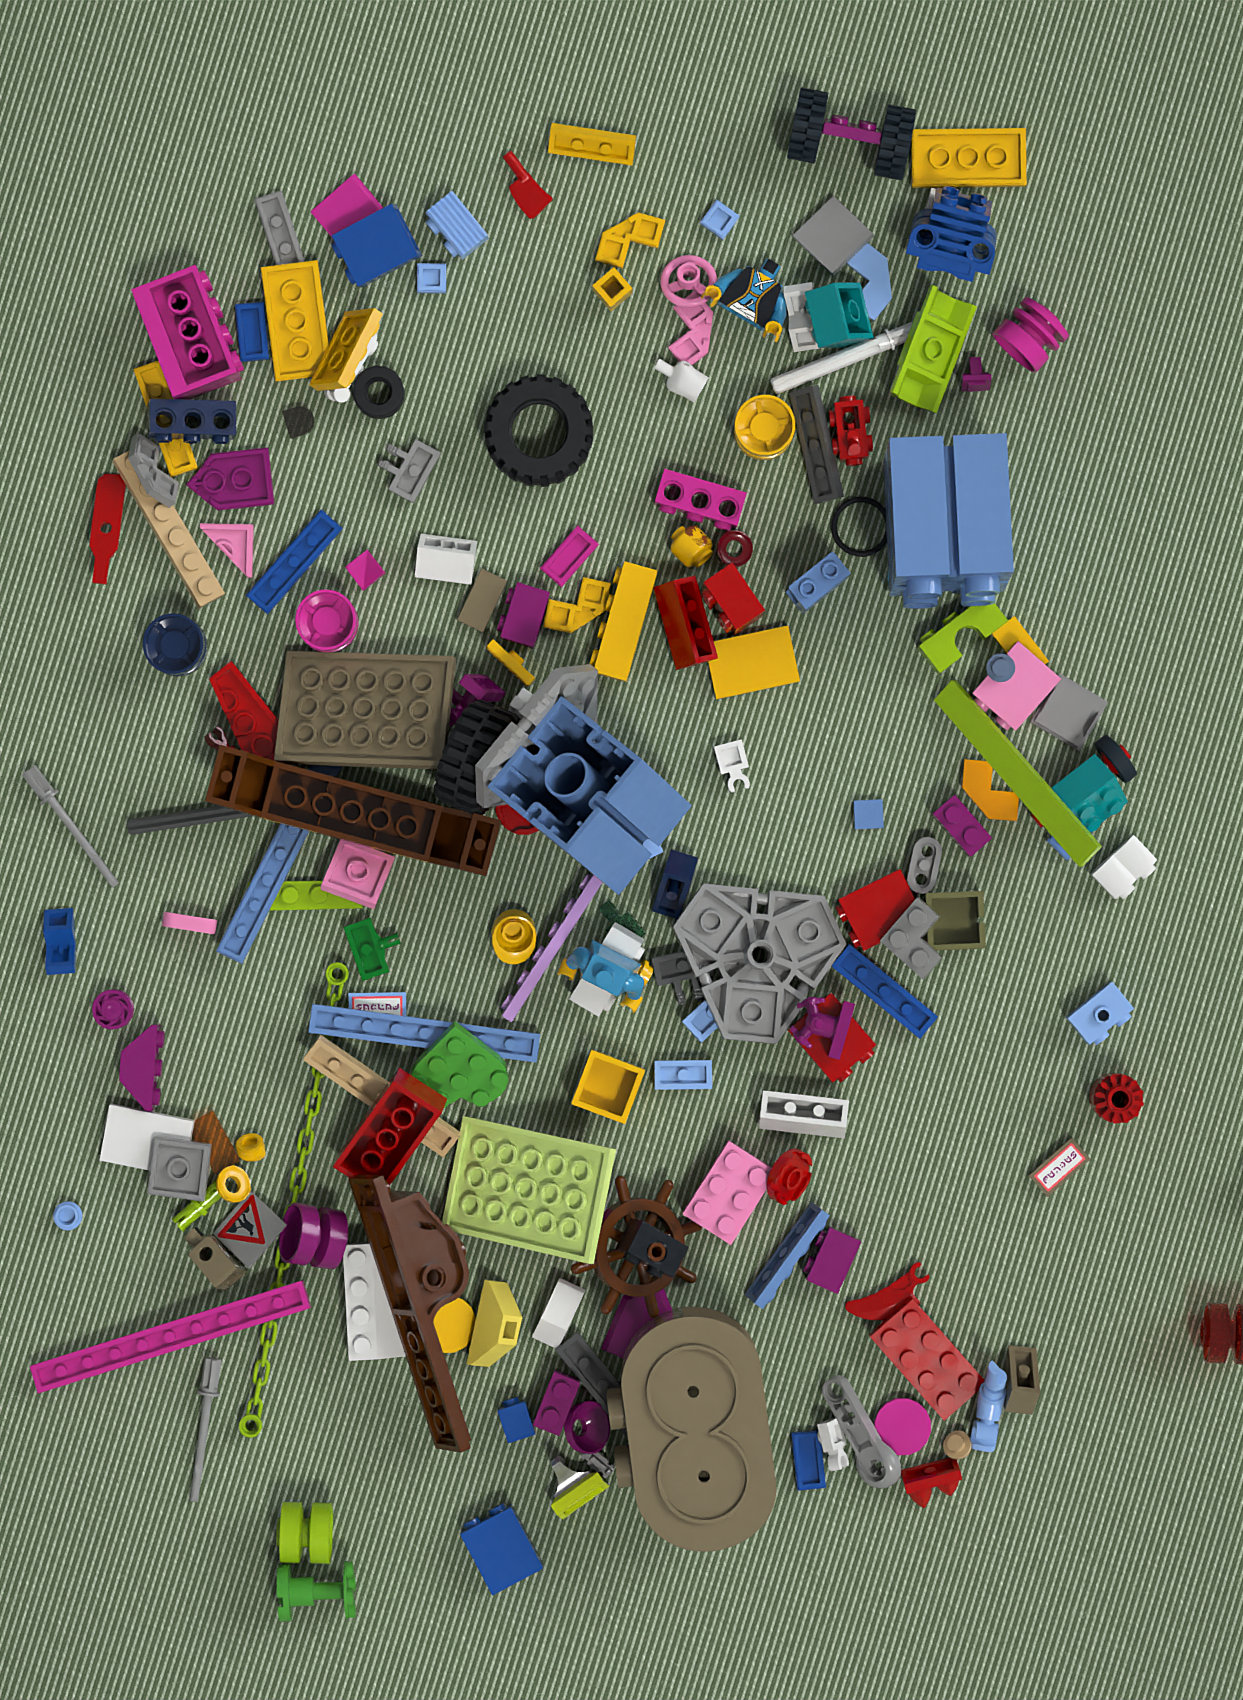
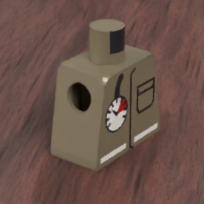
M198 1227L192 1229L185 1236L184 1239L193 1248L188 1253V1256L215 1288L227 1291L248 1272L217 1237L212 1235L206 1237ZM212 1250V1257L208 1259V1253Z

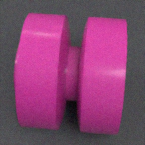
M318 590L306 596L298 606L295 617L296 628L300 637L312 649L318 652H339L347 648L355 639L359 627V619L354 606L344 595L333 590Z

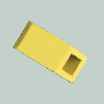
M484 1280L466 1364L490 1367L517 1345L522 1315L508 1283Z

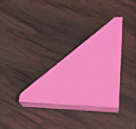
M200 523V528L248 578H253L254 525Z

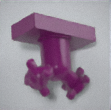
M465 674L459 682L466 689L463 696L453 688L452 703L456 707L451 708L449 726L455 725L457 719L461 717L463 710L468 708V704L477 700L500 702L506 692L487 675Z
M807 997L802 1002L797 1003V1009L806 1007L808 1016L805 1020V1026L800 1031L793 1025L790 1027L796 1042L811 1048L812 1045L807 1039L812 1034L829 1038L832 1042L828 1057L840 1060L855 1004L843 1001L840 1013L835 1017L819 1012L817 1004L825 1002L824 997Z

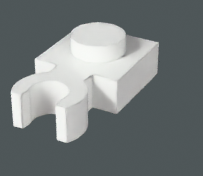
M742 739L715 746L714 750L721 775L730 774L728 780L729 791L731 793L735 792L733 783L737 779L744 782L745 789L749 788V779L741 771V769L749 767Z
M830 1418L817 1424L818 1440L822 1444L823 1452H828L830 1471L841 1470L842 1467L849 1466L847 1454L843 1449V1446L847 1444L844 1432L837 1418Z

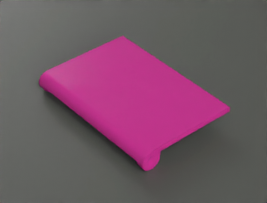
M353 174L317 205L311 213L332 237L333 234L382 209L383 206L358 176Z

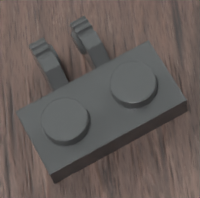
M683 951L651 958L657 986L674 983L678 1005L685 1004V995L680 981L691 979L693 997L696 1001L702 1000L698 977H694ZM713 970L708 972L709 975L714 974Z

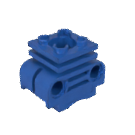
M944 186L943 189L936 188L932 208L920 210L913 218L906 254L919 257L917 268L945 271L953 274L958 279L973 282L975 271L990 275L995 257L997 238L995 229L988 224L991 217L992 201H988L986 196L972 193L971 196L961 194L958 189L950 186Z

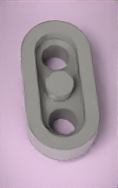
M921 838L913 846L907 873V884L913 892L918 894L931 891L936 883L942 848L940 843L934 838ZM924 846H929L932 849L931 856L925 857L922 855L921 851ZM918 874H923L926 877L925 884L919 885L916 883L915 879Z

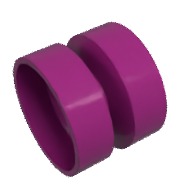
M292 1203L283 1217V1221L287 1226L279 1234L281 1259L283 1262L305 1266L310 1263L312 1267L335 1269L340 1264L346 1249L348 1238L346 1214L340 1209L321 1207L317 1210L313 1205Z

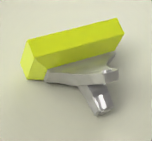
M557 1456L550 1463L558 1479V1489L554 1494L555 1499L551 1507L561 1519H565L610 1487L604 1477L598 1472L572 1471L565 1465V1461L561 1456Z

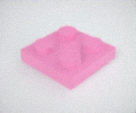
M340 840L321 884V890L375 909L395 857L373 848Z

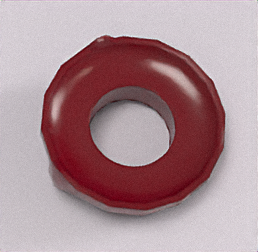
M739 530L725 531L717 543L719 561L727 566L733 562L735 567H740L750 560L753 553V544L750 537ZM732 540L737 541L741 546V552L736 557L729 556L726 551L727 544Z

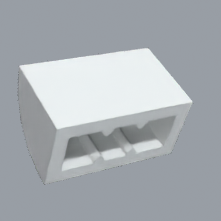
M421 534L417 547L415 577L471 585L477 541Z

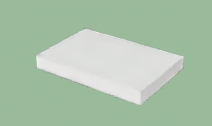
M111 1103L108 1110L100 1161L150 1171L154 1137L191 1141L195 1120Z

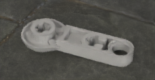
M841 1375L832 1376L823 1384L822 1393L856 1453V1468L859 1476L871 1487L883 1489L892 1486L901 1475V1463L897 1454L882 1441L850 1382ZM832 1383H836L842 1388V1396H837L832 1392ZM847 1399V1403L845 1402L843 1405L840 1404L842 1401ZM847 1412H853L855 1417H848ZM875 1462H881L883 1467L877 1468Z

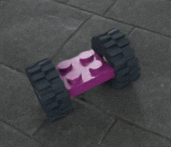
M800 88L787 159L815 164L820 137L823 132V134L879 144L874 175L903 180L914 129L916 109L888 104L881 134V129L876 128L877 123L860 120L859 124L848 123V117L835 114L831 115V119L825 118L824 121L829 93Z

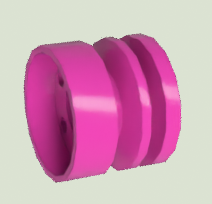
M1025 296L1020 302L1022 309L1015 307L1012 311L1019 323L1016 324L1005 319L992 335L997 343L1015 361L1036 374L1049 359L1043 346L1057 351L1060 346L1056 340L1064 343L1069 334L1059 319L1049 309Z

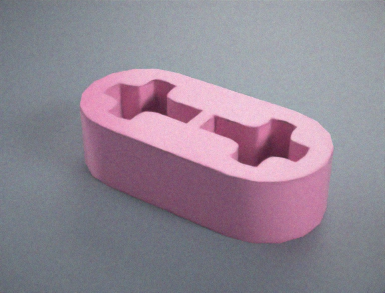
M164 912L162 926L215 934L217 920Z

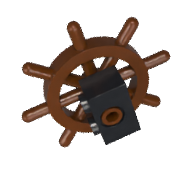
M619 1175L615 1178L619 1202H616L604 1211L594 1264L576 1262L572 1264L571 1272L577 1275L594 1269L599 1279L610 1288L600 1307V1311L603 1314L607 1315L612 1311L621 1293L633 1297L644 1296L648 1315L651 1318H656L659 1315V1308L655 1293L665 1288L675 1276L690 1284L696 1282V1274L681 1266L688 1249V1246L685 1245L684 1236L700 1231L702 1226L694 1221L680 1225L674 1213L665 1206L674 1187L671 1180H665L655 1199L650 1200L646 1198H631L626 1178ZM645 1210L648 1213L644 1221L636 1219L634 1211ZM622 1217H624L626 1225L624 1232L614 1227ZM657 1219L661 1221L665 1231L662 1232L654 1227ZM608 1238L618 1242L616 1248L607 1251ZM623 1258L624 1261L616 1275L609 1263ZM634 1265H636L640 1283H626Z

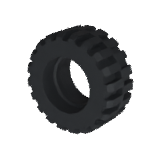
M537 374V377H529L528 375L520 377L519 381L514 383L511 381L505 385V389L502 392H498L493 398L494 401L488 407L486 421L484 422L485 442L490 457L495 462L497 468L504 472L511 480L519 481L530 487L533 485L548 487L549 484H559L570 475L573 476L579 471V467L585 463L593 443L592 416L583 396H580L572 385L562 382V379L557 377L549 378L542 374ZM537 404L547 405L555 409L562 416L566 426V436L562 446L552 455L542 458L524 454L515 445L512 437V425L516 416L526 407Z
M477 700L468 704V708L463 710L461 717L455 723L454 729L451 730L447 744L442 751V757L439 760L438 771L435 776L436 783L434 785L435 795L439 801L470 814L483 815L491 809V807L483 808L476 802L475 765L511 721L516 725L521 719L516 713L484 700Z

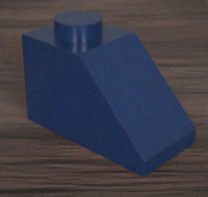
M670 850L652 912L675 919L679 918L698 857Z

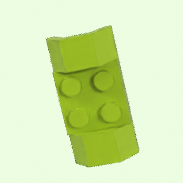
M930 285L921 310L916 312L897 363L899 368L890 390L891 396L914 407L937 413L977 306L954 299L940 292L937 286Z

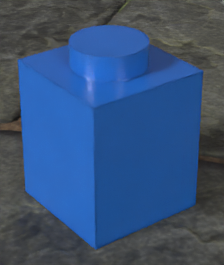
M518 1396L502 1401L503 1406L498 1407L497 1411L507 1442L511 1443L535 1435L536 1430L532 1426L533 1421L526 1399L519 1401Z

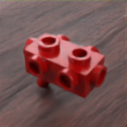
M856 396L839 397V402H834L833 404L834 410H828L830 427L836 428L837 438L831 439L833 453L835 456H839V462L845 461L846 466L862 465V459H868V452H873L872 435L866 434L865 425L870 423L869 406L864 407L863 399L856 400ZM844 414H853L854 421L852 423L845 422Z

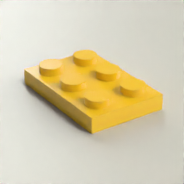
M375 308L346 311L309 386L317 391L347 388L355 378V370L359 362L367 354L366 347L371 337L377 333L380 326L379 321L383 314Z

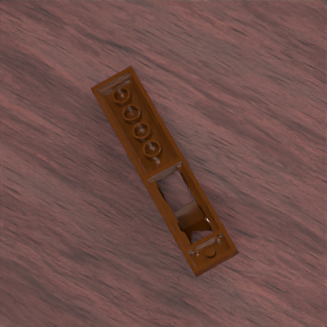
M358 1174L348 1179L435 1448L462 1453L471 1448L469 1444L471 1438L433 1321L438 1310L459 1298L468 1284L469 1269L465 1258V1246L449 1225H444L429 1208L430 1204L420 1192L395 1190L391 1192L390 1186L383 1175Z

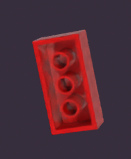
M399 1067L339 1151L333 1167L349 1178L358 1174L383 1175L390 1186L442 1114L447 1098Z

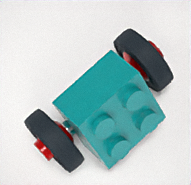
M1108 735L1102 736L1094 744L1101 756V760L1094 754L1051 788L1089 832L1096 831L1102 822L1111 815L1119 813L1124 805L1128 803L1114 774L1124 783L1129 782L1137 775L1135 767L1129 760L1131 756L1121 744L1118 746ZM1033 814L1030 815L1039 828L1044 827Z

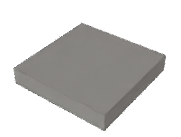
M834 196L793 235L794 240L832 276L874 237L873 233Z
M155 1136L147 1194L204 1202L206 1199L212 1144Z

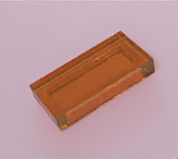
M214 1110L195 1120L193 1135L196 1141L212 1144L210 1166L214 1174L241 1161Z

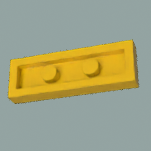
M552 123L548 153L632 166L636 135Z

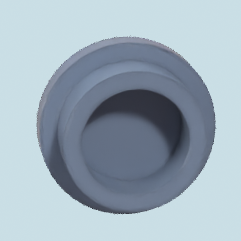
M995 654L987 662V674L996 682L1008 681L1014 675L1015 663L1006 654Z

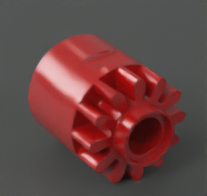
M1120 1073L1105 1074L1094 1082L1090 1090L1089 1099L1093 1111L1103 1120L1114 1124L1128 1123L1134 1117L1139 1116V1111L1144 1106L1143 1090H1141L1136 1080ZM1120 1091L1123 1095V1100L1119 1105L1114 1106L1112 1096L1115 1092Z

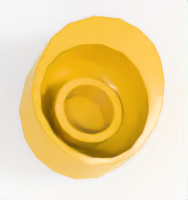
M507 910L502 912L494 921L491 930V944L497 957L502 962L507 964L522 963L532 955L535 949V924L529 914L522 910Z

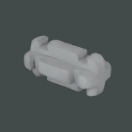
M600 1452L594 1454L582 1453L581 1459L588 1460L587 1464L599 1473L601 1471L604 1478H607L615 1468V1464L612 1463L610 1465L608 1463L609 1459Z

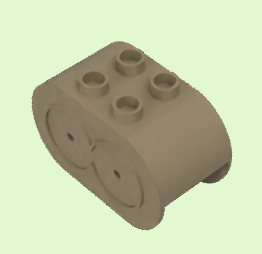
M693 1306L674 1308L664 1312L643 1325L631 1339L622 1359L621 1387L607 1389L611 1430L627 1428L629 1443L628 1445L614 1446L618 1488L634 1487L636 1503L642 1517L650 1528L667 1542L691 1551L710 1552L723 1550L740 1544L754 1535L769 1518L776 1500V1479L760 1359L749 1333L739 1322L725 1313L710 1308Z

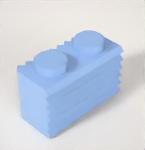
M453 191L449 192L426 211L428 220L425 223L435 235L441 233L446 240L443 245L453 258L458 255L463 260L489 239L488 234Z

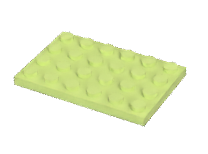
M463 1116L460 1128L461 1135L457 1143L442 1223L444 1225L448 1224L456 1233L594 1264L616 1149Z

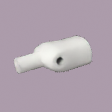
M659 359L654 367L657 371L668 376L666 386L670 391L689 399L693 403L709 378L697 371L686 361H679L673 367Z

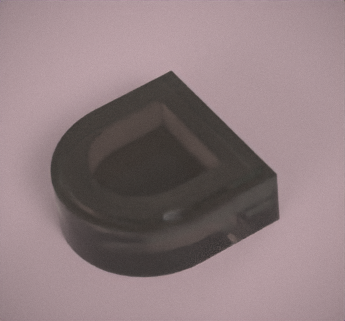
M298 406L282 411L290 439L305 436L313 430L315 418L306 407Z

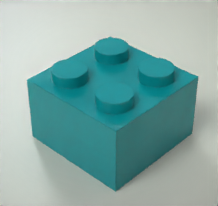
M832 283L805 292V306L808 314L811 316L813 325L812 336L818 348L846 347L874 338L861 283Z

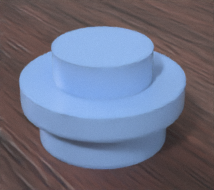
M66 1201L55 1208L53 1219L59 1228L72 1230L81 1223L82 1211L76 1203Z

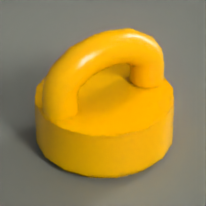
M249 1133L241 1136L236 1141V1151L242 1160L255 1162L265 1157V1144L260 1135Z

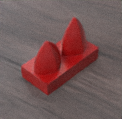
M950 1457L901 1470L906 1493L922 1508L927 1506L933 1487L937 1486L941 1492L952 1496L958 1487L959 1481L962 1480L957 1460Z

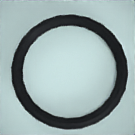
M854 497L843 502L836 509L831 521V532L836 544L844 552L857 557L870 556L880 551L887 543L885 507L878 501L868 497ZM854 503H868L875 506L882 513L885 520V533L881 542L874 548L866 551H857L847 547L838 535V518L846 507Z

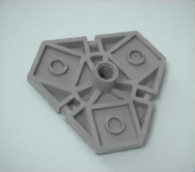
M586 664L555 668L520 710L519 713L524 717L517 725L511 721L475 765L476 802L483 808L507 805L487 786L520 746H523L532 755H536L539 752L540 748L527 737L561 696L598 724V670Z
M703 883L676 920L672 929L694 977H698L702 985L700 991L704 996L722 1039L777 1044L801 1010V1008L797 1009V1003L807 998L805 996L810 989L814 990L846 946V942L825 896L772 890H769L767 894L758 893L759 889ZM757 904L766 905L765 914L756 913ZM761 947L766 952V959L763 963L754 961L752 957L754 948ZM717 969L721 979L712 982L708 972ZM793 977L801 982L797 989L789 985Z

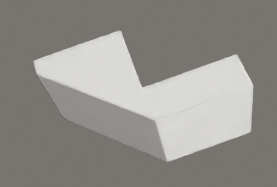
M812 282L784 286L783 293L789 314V334L794 352L819 349L812 336V320L805 306V292L813 290Z
M559 1278L532 1338L557 1349L567 1332L585 1293V1289Z

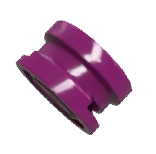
M116 989L107 990L99 994L92 1006L93 1017L97 1024L110 1030L126 1026L133 1018L135 1010L130 996L124 991Z

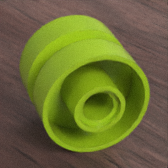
M282 1502L281 1517L277 1519L276 1544L279 1547L280 1563H300L303 1548L308 1547L311 1564H330L333 1541V1504L313 1502L310 1516L305 1518L302 1502Z

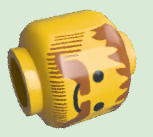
M696 525L687 528L681 526L671 536L673 542L670 550L685 567L695 566L699 568L713 554L711 551L712 541Z

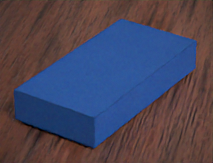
M264 302L236 304L240 361L243 363L270 360Z
M818 1430L791 1432L797 1491L826 1488L822 1444L818 1440Z

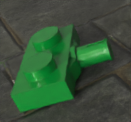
M371 918L343 927L362 981L390 972L385 959V949L401 944L400 939L389 942L399 937L397 932L381 938L376 932Z

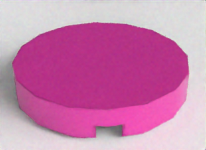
M894 1398L885 1402L878 1410L874 1427L882 1441L892 1448L897 1455H910L919 1451L927 1443L931 1433V1420L926 1409L919 1402L909 1398Z

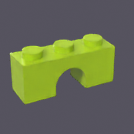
M996 604L966 606L968 609L960 615L955 611L942 622L945 626L937 633L934 629H931L920 638L922 644L918 647V650L938 675L963 656L955 645V635L959 630L964 628L973 629L985 640L1008 622Z

